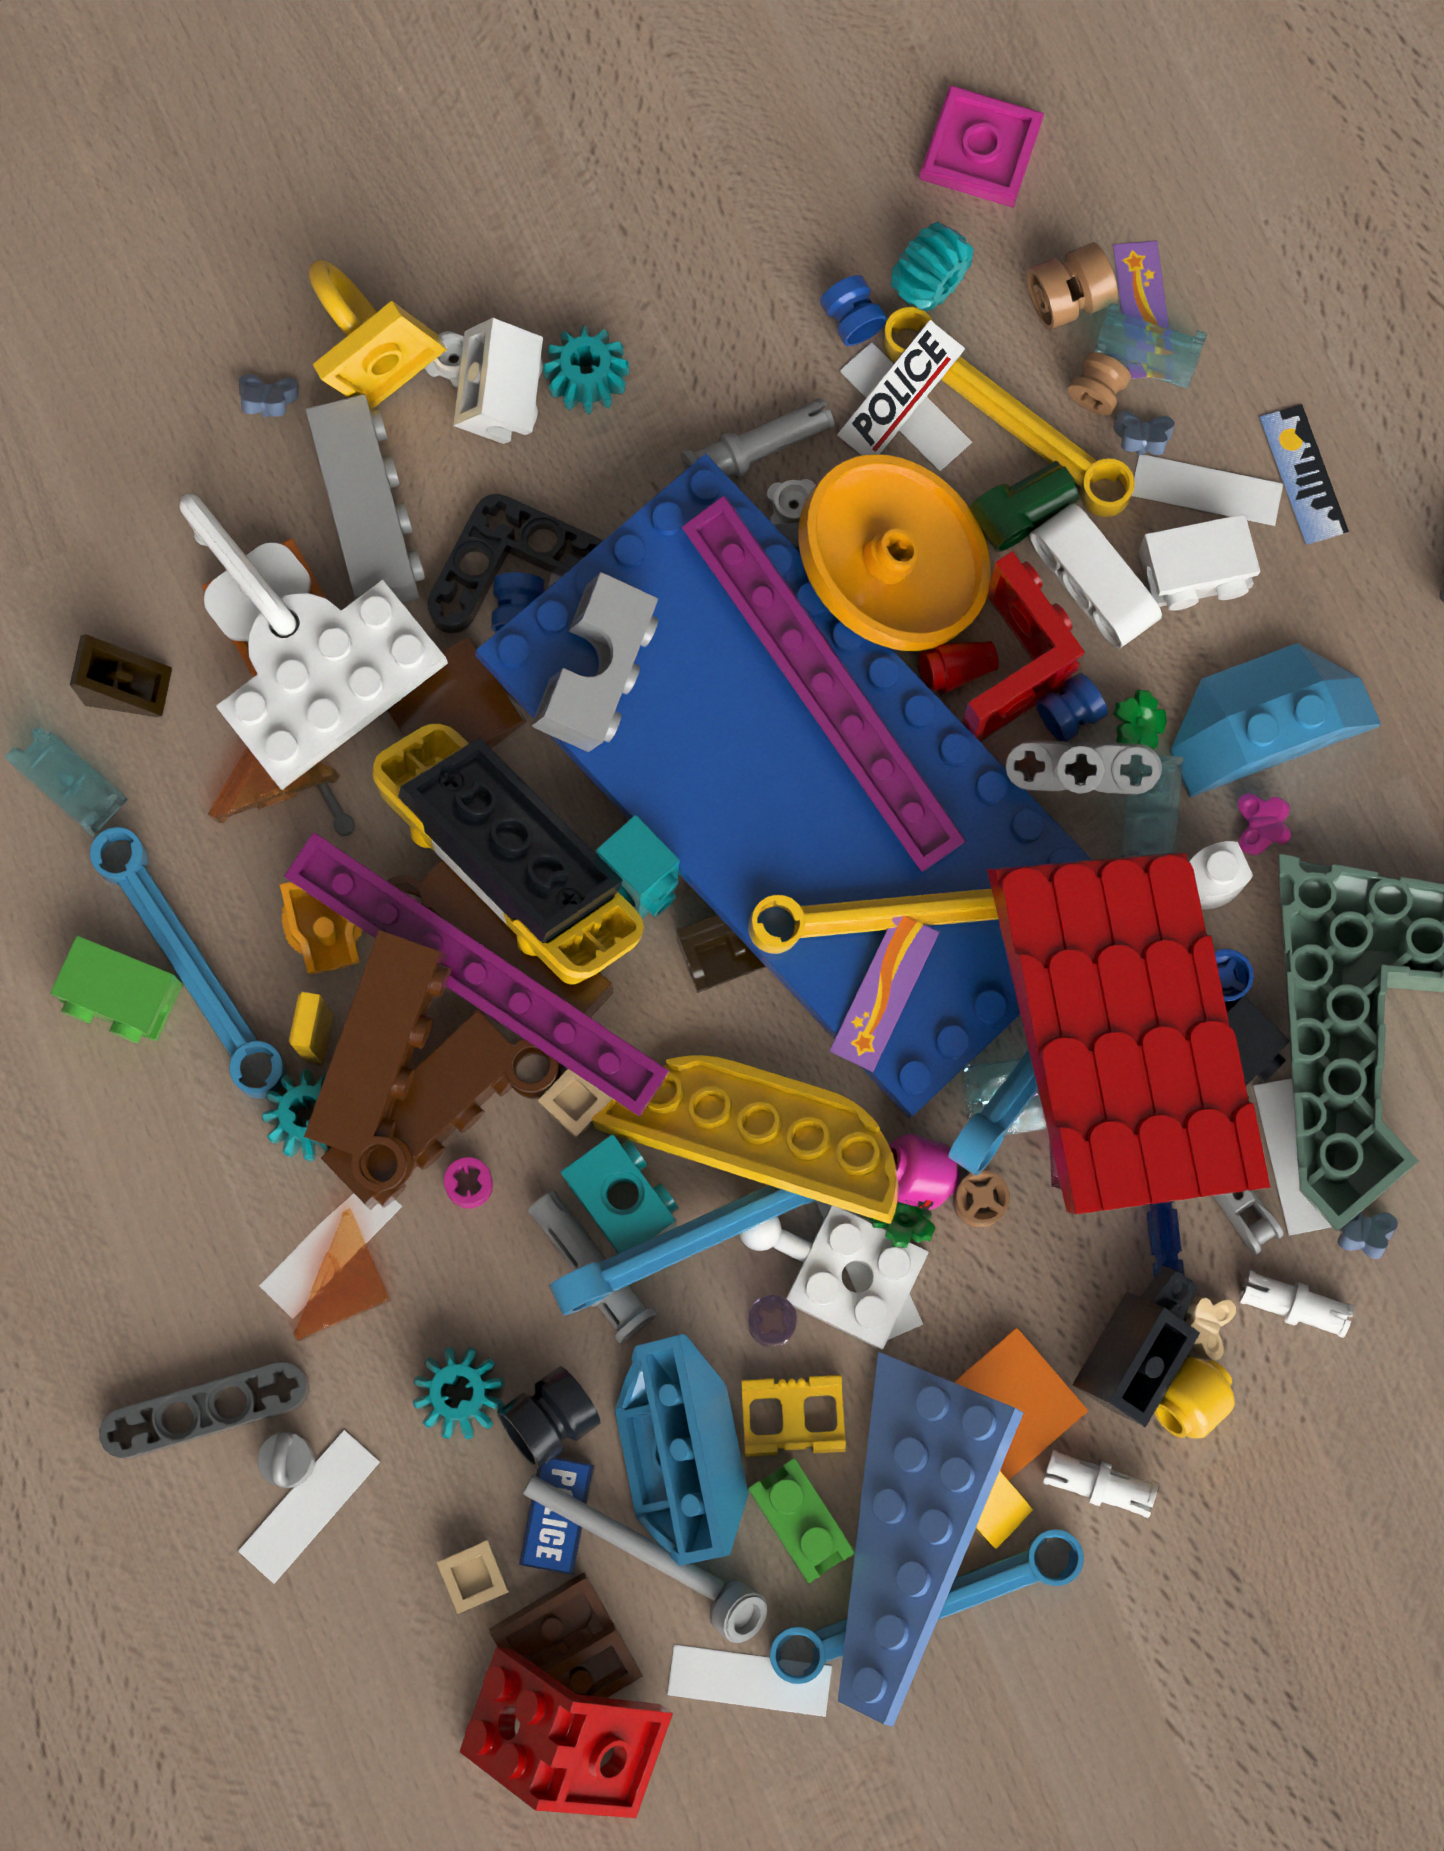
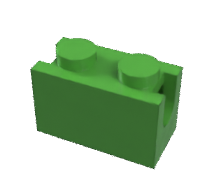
M76 936L50 994L60 998L59 1001L64 1004L61 1012L87 1024H91L93 1017H97L112 1023L109 1030L112 1034L139 1044L142 1036L158 1042L183 984L174 974Z
M795 1458L748 1488L752 1498L807 1584L855 1554V1551Z

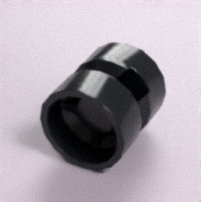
M562 1366L557 1367L534 1384L535 1395L530 1396L521 1393L497 1411L503 1428L516 1448L536 1469H539L563 1451V1440L568 1437L578 1441L601 1424L598 1412L584 1389Z

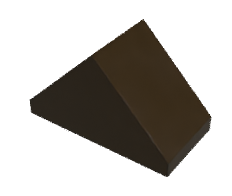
M84 634L80 635L70 686L85 706L161 717L165 706L172 667Z

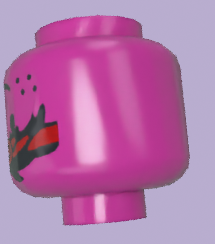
M914 1134L902 1135L894 1142L889 1143L898 1175L897 1202L925 1210H932L941 1206L949 1196L955 1193L960 1182V1171L957 1163L948 1157L951 1150L949 1145Z

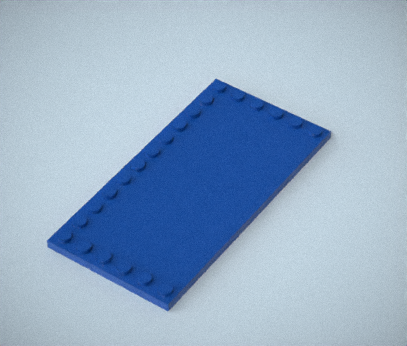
M706 453L476 650L475 657L534 719L549 679L562 668L584 677H593L597 674L599 659L595 648L586 639L568 631L587 583L602 572L658 598L652 616L658 618V624L649 644L646 647L640 645L634 661L635 664L640 665V671L631 691L627 695L622 693L615 711L621 713L622 716L609 743L603 741L602 744L587 752L551 735L549 736L628 820L637 815L680 860L678 873L834 1039L844 1022L887 930L799 938L796 944L788 951L778 954L767 953L755 946L748 933L750 915L764 898L772 895H784L795 900L800 906L991 889L987 869L1092 860L1025 789L1019 788L1011 782L1003 765L891 648L875 644L854 633L829 611L816 594L807 577L800 552ZM725 496L729 499L966 838L967 842L926 871L921 872L682 529L683 525L721 497ZM771 907L761 912L757 918V923H763L765 930L770 935L781 937V942L788 941L792 937L795 922L786 910L780 907ZM999 919L928 926L940 933L874 1071L871 1072L861 1067L909 1119L1020 1015Z

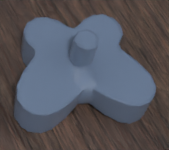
M245 374L239 378L241 410L246 414L262 412L263 417L282 416L286 413V405L298 398V383L294 378L289 377L278 380L272 385L265 384L257 376Z
M1120 411L1116 415L1113 428L1117 435L1122 438L1121 447L1124 450L1136 452L1138 455H1144L1146 451L1153 455H1162L1165 453L1167 442L1172 438L1175 422L1167 416L1157 417L1150 422H1142L1131 412Z
M1360 1212L1340 1229L1341 1233L1337 1242L1345 1250L1354 1251L1361 1249L1370 1258L1380 1259L1388 1246V1240L1392 1238L1397 1229L1398 1221L1390 1213H1380L1369 1218L1363 1216Z

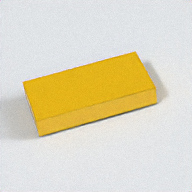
M301 991V994H298L289 1043L305 1062L324 1065L334 1014L321 995Z

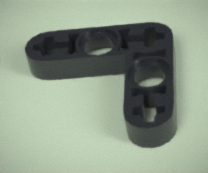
M501 494L488 495L482 498L475 506L430 592L427 602L430 618L434 625L443 632L458 633L467 629L476 617L508 553L562 577L579 562L578 558L568 553L565 554V561L563 563L559 562L565 553L567 540L572 541V553L581 557H585L602 540L508 496ZM500 510L505 511L506 521L519 529L521 527V520H527L521 527L519 540L517 542L513 541L515 539L514 529L504 524H498L495 530L489 529L487 514L496 516ZM539 529L552 531L558 538L556 545L548 552L541 553L533 550L528 544L529 537L533 532ZM470 552H480L487 556L489 564L483 573L472 576L461 570L460 563L462 558ZM454 578L464 586L459 597L463 612L461 614L452 612L449 618L444 617L440 603L442 601L445 603L453 601L458 591L456 582L451 581ZM468 588L474 589L475 592H474V593L470 592V590H469Z

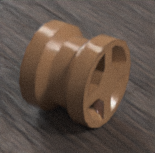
M1091 352L1086 356L1082 364L1084 372L1080 377L1073 379L1068 388V393L1084 409L1098 415L1107 416L1112 414L1117 405L1116 395L1118 391L1127 388L1132 376L1129 370L1118 360L1106 354Z
M983 1170L977 1176L969 1173L961 1180L954 1193L953 1206L956 1215L963 1223L973 1228H986L994 1225L1005 1214L1010 1202V1192L1006 1182L999 1175L991 1171Z

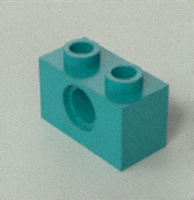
M637 815L633 816L596 849V854L623 880L618 892L637 910L642 919L649 913L653 917L659 916L676 899L677 895L673 891L677 888L679 882L680 860Z
M612 1134L562 1170L561 1175L617 1254L677 1227V1221L672 1214L679 1207L661 1183L652 1188L643 1176L641 1170L648 1165L632 1142L628 1140L621 1145ZM620 1183H629L636 1187L639 1192L636 1204L626 1210L616 1209L608 1201L611 1189Z

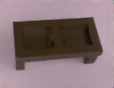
M718 915L676 930L677 942L697 993L766 967Z

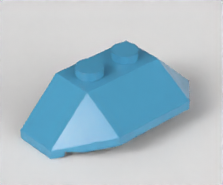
M1296 643L1202 678L1169 752L1187 794L1191 798L1379 727L1381 722L1359 676Z
M686 1334L635 1346L631 1357L633 1363L624 1379L615 1407V1414L636 1519L660 1545L671 1553L670 1557L678 1566L728 1556L731 1554L749 1493L727 1385Z

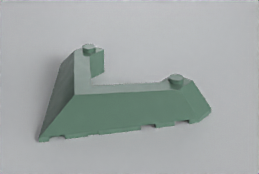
M1279 854L1278 870L1299 1191L1337 1232L1419 1162L1382 1121L1383 1099H1381L1386 1032V1024H1384L1385 995L1387 988L1444 992V884L1406 877L1394 879L1378 876L1379 872L1332 864L1330 867L1300 861V857Z

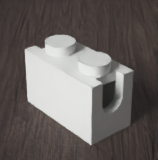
M491 318L464 332L453 426L502 444L511 441L513 431L523 435L532 433L538 414L536 396L538 379L543 369V360L541 358L543 337L496 318Z
M1245 514L1145 534L1138 550L1148 591L1159 607L1168 605L1169 610L1186 609L1199 602L1198 599L1218 595L1219 600L1241 597L1248 593L1249 588H1252L1254 584L1252 577L1258 576L1260 573Z

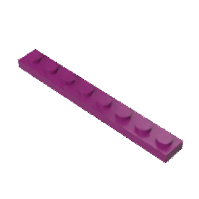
M725 496L721 497L683 525L682 529L921 872L926 871L967 842L729 499Z
M313 832L284 875L286 879L375 939L378 930L448 954L445 965L451 967V974L447 983L449 989L636 1115L641 1116L670 1071L320 835Z

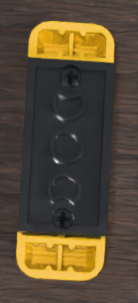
M428 724L389 746L376 756L372 768L375 785L383 800L410 826L412 840L421 847L431 848L516 934L519 949L527 955L538 956L563 982L570 985L577 984L592 977L638 944L642 937L644 924L637 910L618 892L623 880L480 737L469 744L457 731L449 726Z

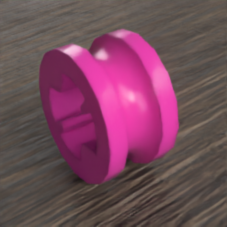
M464 1157L455 1160L448 1166L444 1174L443 1184L448 1197L454 1204L462 1208L473 1209L481 1206L489 1199L493 1191V1180L489 1169L482 1161L476 1158ZM470 1169L478 1171L480 1174L477 1181L481 1186L480 1191L475 1195H472L470 1190L467 1191V1196L458 1194L460 1185L456 1180V1176L464 1170L468 1176L470 1175Z

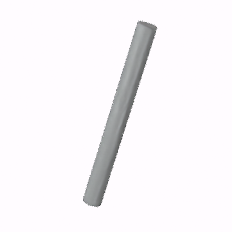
M532 1475L522 1493L523 1495L713 1601L720 1594L724 1585L722 1579L693 1563L678 1566L670 1557L671 1553L661 1545L541 1478Z

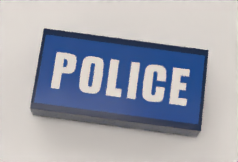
M553 1458L537 1469L536 1476L587 1504L594 1465ZM531 1499L519 1565L574 1575L583 1528Z

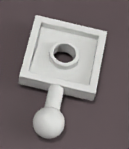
M833 1205L830 1206L813 1243L781 1229L778 1217L762 1222L739 1234L742 1242L752 1250L764 1251L774 1247L776 1250L803 1262L784 1303L879 1350H883L929 1253L910 1242L905 1249L900 1246L893 1247L891 1240L885 1237L886 1230L873 1228L872 1223ZM860 1262L870 1270L871 1283L864 1292L855 1293L844 1286L842 1271L848 1263Z

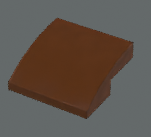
M470 637L444 650L442 653L446 657L448 664L387 709L404 737L428 724H442L457 731L469 744L480 737L491 749L527 722L508 691L475 657L476 650L479 647L473 638Z
M585 1572L489 1628L490 1635L497 1647L515 1650L578 1695L608 1698L643 1677Z

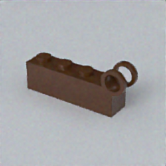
M442 859L422 881L409 875H398L387 880L404 893L419 897L422 905L590 1018L614 993L612 983L600 972L580 983L570 985L563 982L538 956H530L523 953L517 945L516 934Z
M378 930L304 1137L352 1154L351 1170L354 1178L361 1186L372 1191L397 1189L404 1185L413 1173V1153L404 1141L393 1137L396 1121L389 1118L396 1098L403 1101L410 1089L414 1070L408 1068L414 1048L422 1049L428 1039L433 1018L426 1015L433 996L440 998L443 995L451 974V967L445 965L448 954ZM380 1145L389 1147L397 1158L396 1172L385 1182L376 1179L369 1169L370 1155Z
M477 1010L414 1069L413 1080L405 1099L402 1101L396 1098L389 1118L396 1121L393 1137L401 1139L410 1147L414 1157V1169L418 1166L421 1170H425L445 1151L446 1148L441 1144L456 1129L460 1133L466 1132L482 1117L485 1111L480 1106L495 1092L501 1097L513 1088L515 1092L525 1098L540 1099L561 1077L559 1062L525 1039L512 1045ZM530 1055L542 1056L550 1062L547 1075L535 1083L523 1082L516 1076L518 1064L522 1059ZM385 1145L375 1148L369 1158V1169L376 1179L385 1182L395 1174L397 1169L396 1155ZM331 1147L321 1157L328 1167L370 1210L378 1203L383 1208L388 1206L406 1188V1184L393 1190H368L361 1186L353 1176L351 1170L352 1154Z

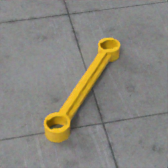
M905 307L895 311L888 318L885 325L883 345L886 354L895 363L906 349L898 346L893 341L891 332L894 331L897 334L903 329H913L917 332L923 329L930 320L933 322L932 318L925 311L915 307ZM960 356L940 379L1051 464L1057 460L1060 465L1065 466L1075 483L1081 487V501L1089 512L1100 517H1112L1118 515L1127 507L1134 491L1135 480L1132 471L1126 464L1110 458L1095 460ZM1101 479H1109L1115 482L1119 479L1124 485L1125 494L1123 498L1114 502L1102 501L1092 493L1090 482L1094 484Z
M992 889L800 906L795 900L784 895H772L760 901L751 913L748 921V933L752 942L760 950L778 954L791 949L799 938L880 931L897 927L892 921L894 917L907 916L925 926L996 920L998 915ZM771 907H780L786 910L795 922L792 937L788 941L781 942V937L770 935L765 930L763 923H757V918L761 912Z

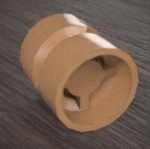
M1095 242L1068 252L1063 263L1053 258L1027 269L1026 280L1030 298L1041 322L1049 330L1075 321L1079 317L1080 310L1087 314H1092L1112 306L1118 301L1117 283L1112 267L1102 248Z

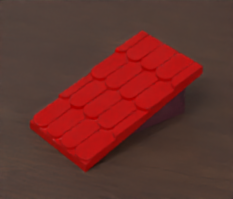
M1174 852L987 869L1049 1134L1051 1187L1062 1190L1066 1212L1077 1215L1099 1212L1101 1210L1106 1211L1271 1188L1254 1103L1249 1102L1236 1035L1229 1026L1212 937L1206 933L1195 873L1191 863L1188 862L1187 854Z

